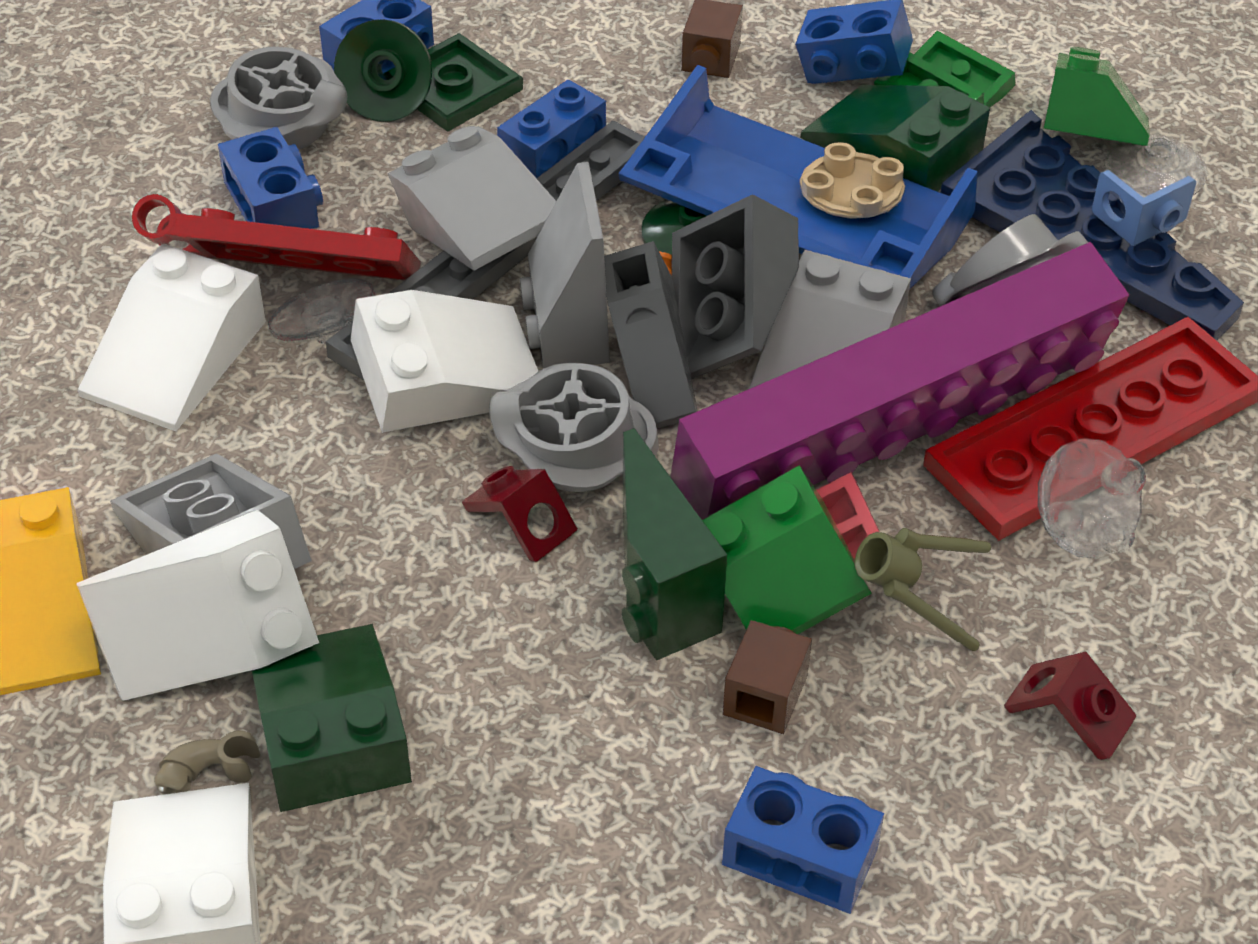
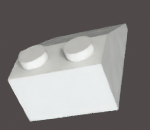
M161 244L131 277L78 388L79 397L177 431L265 324L266 320L258 275L167 244Z
M417 290L356 299L351 343L382 433L490 413L489 404L492 396L497 392H507L538 372L513 306Z
M259 510L76 583L122 701L260 669L319 643L281 529Z
M249 783L113 802L103 879L104 944H261Z

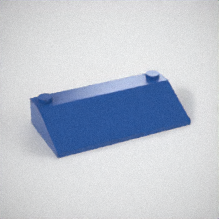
M697 65L619 172V179L706 216L753 194L798 218L800 254H803L804 250L911 278V289L953 248L973 216L976 206L978 171L967 168L950 196L903 178L905 191L902 200L889 212L870 218L852 219L830 215L813 207L802 195L800 178L804 169L816 159L823 157L825 148L715 106L709 97L707 70L705 67Z

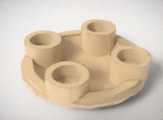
M832 143L825 147L823 157L816 159L804 169L800 178L802 195L813 207L830 215L850 219L870 218L889 212L901 202L905 191L903 181L904 166L899 160L892 157L878 158L874 155L858 153L853 146L847 143Z

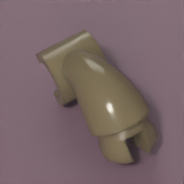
M244 730L230 732L221 739L191 741L179 745L159 763L160 770L155 775L154 782L158 791L163 795L186 792L191 788V781H194L204 769L214 764H221L225 775L230 780L237 783H245L251 779L252 774L248 764L237 757L246 755L259 758L261 754L251 733Z

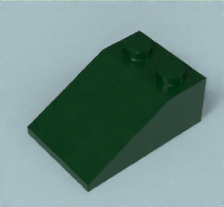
M860 85L803 129L800 138L823 148L832 143L842 142L853 146L858 153L874 155L878 158H895L904 166V179L938 192L941 190L942 183L983 150L990 107L949 86Z
M636 429L623 432L625 568L622 569V578L626 588V607L622 609V619L631 639L635 643L643 641L657 661L722 633L727 554Z
M373 624L317 635L318 644L260 669L252 670L280 812L412 782L407 738L393 683Z

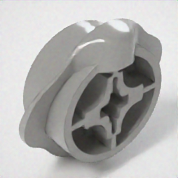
M264 47L243 54L234 61L229 68L227 78L215 86L210 97L211 110L221 123L225 134L231 139L278 127L287 144H295L298 149H302L320 138L325 132L328 123L341 115L347 104L346 88L326 61L288 47Z
M1036 214L1026 216L987 242L957 273L951 272L934 287L932 295L939 306L945 305L1084 245L1088 241L1079 231L1058 240Z
M560 363L546 367L529 379L512 387L507 392H497L492 396L489 404L491 423L498 441L505 448L514 452L527 469H545L555 488L564 491L586 492L596 490L610 484L622 475L623 432L635 428L652 453L656 456L658 452L659 440L656 423L652 414L646 407L628 395L624 384L615 374L596 365Z

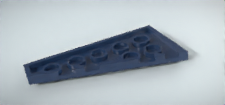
M1032 110L1027 112L942 183L940 193L950 196L967 168L978 171L976 206L972 217L998 232H1002L1010 225L1032 214H1036L1058 240L1079 231L1088 242L1093 244L1129 293L1127 302L1169 325L1189 317L1217 341L1240 317L1244 302L1201 263L1188 262L1175 250L1177 241L1167 232H1161L1132 246L1094 215L1092 205L1101 172L1093 165H1081L1069 154L1071 145L1060 135L1051 138L1040 128L1042 119ZM1110 191V207L1118 217L1124 219V203L1119 195Z

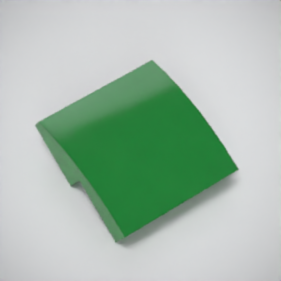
M936 31L915 54L909 52L902 75L878 77L874 81V85L949 86L988 107H992L1016 85L1015 72Z

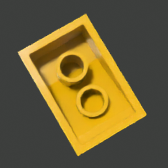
M69 487L0 500V695L101 675L96 634L76 584L88 579L82 531Z

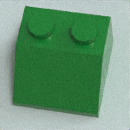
M1071 47L1069 54L1059 53L1043 129L1148 146L1150 137L1149 118L1110 61L1101 60V52L1089 48Z
M800 465L702 520L727 554L725 595L746 630L750 621L753 620L773 627H785L796 634H800L872 594L866 581L857 574L855 560L824 501Z

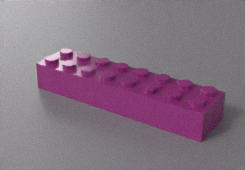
M1088 242L679 419L670 477L702 520L799 465L812 485L824 480L830 483L850 472L853 473L858 465L875 457H878L879 460H886L897 455L909 442L926 434L930 438L938 437L953 428L958 420L975 412L981 416L989 414L1003 405L1007 398L1024 390L1028 394L1038 392L1048 386L1057 375L1074 369L1075 372H1081L1092 367L1103 357V348L1110 334L1119 325L1118 318L1127 302L1129 293L1093 244Z

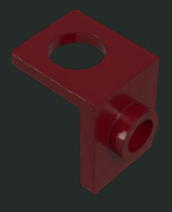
M513 466L501 468L487 476L481 483L482 487L462 501L467 512H502L526 556L532 562L539 561L578 529L545 469L515 470ZM538 503L548 506L554 518L551 532L542 539L532 535L527 524L531 508Z
M1086 651L1033 664L1004 704L1009 713L1054 704L1099 760L1111 758L1136 718V713ZM1054 675L1052 680L1047 685H1045L1040 690L1031 693V691L1038 683H1040L1045 678Z

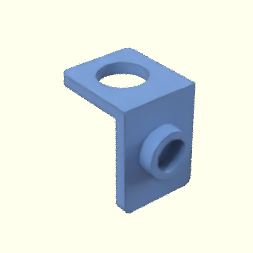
M1106 170L1099 175L1092 212L1134 246L1161 232L1170 231L1187 218L1196 180L1191 176H1187L1143 198L1110 170ZM1110 191L1115 192L1122 199L1125 206L1124 219L1118 217L1111 209L1109 204Z

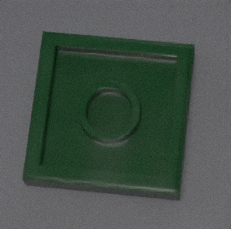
M458 33L428 49L432 63V82L427 97L417 110L448 132L522 91L523 77ZM396 68L388 70L384 75L388 78H393Z

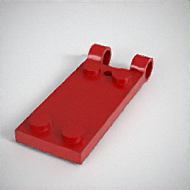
M151 194L141 198L132 211L134 228L149 241L159 246L161 244L170 245L169 242L173 240L185 241L189 245L182 250L211 259L405 281L419 270L421 261L402 239H397L398 233L385 228L366 227L364 235L256 223L234 220L235 214L213 208L201 209V216L187 215L182 213L168 198L158 194ZM167 206L170 214L161 220L156 233L148 232L145 223L148 213L155 207Z

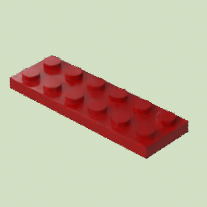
M1186 317L1097 362L1092 367L1078 372L926 449L923 466L1000 541L1257 403L1258 375L1191 318Z

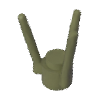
M902 528L895 537L883 532H875L868 535L858 547L855 556L857 574L863 580L883 587L886 596L902 602L956 642L961 643L971 651H977L980 646L977 639L915 595L909 588L914 586L922 572V560L917 554L919 548L966 553H988L991 550V544L987 541L919 534L907 528Z

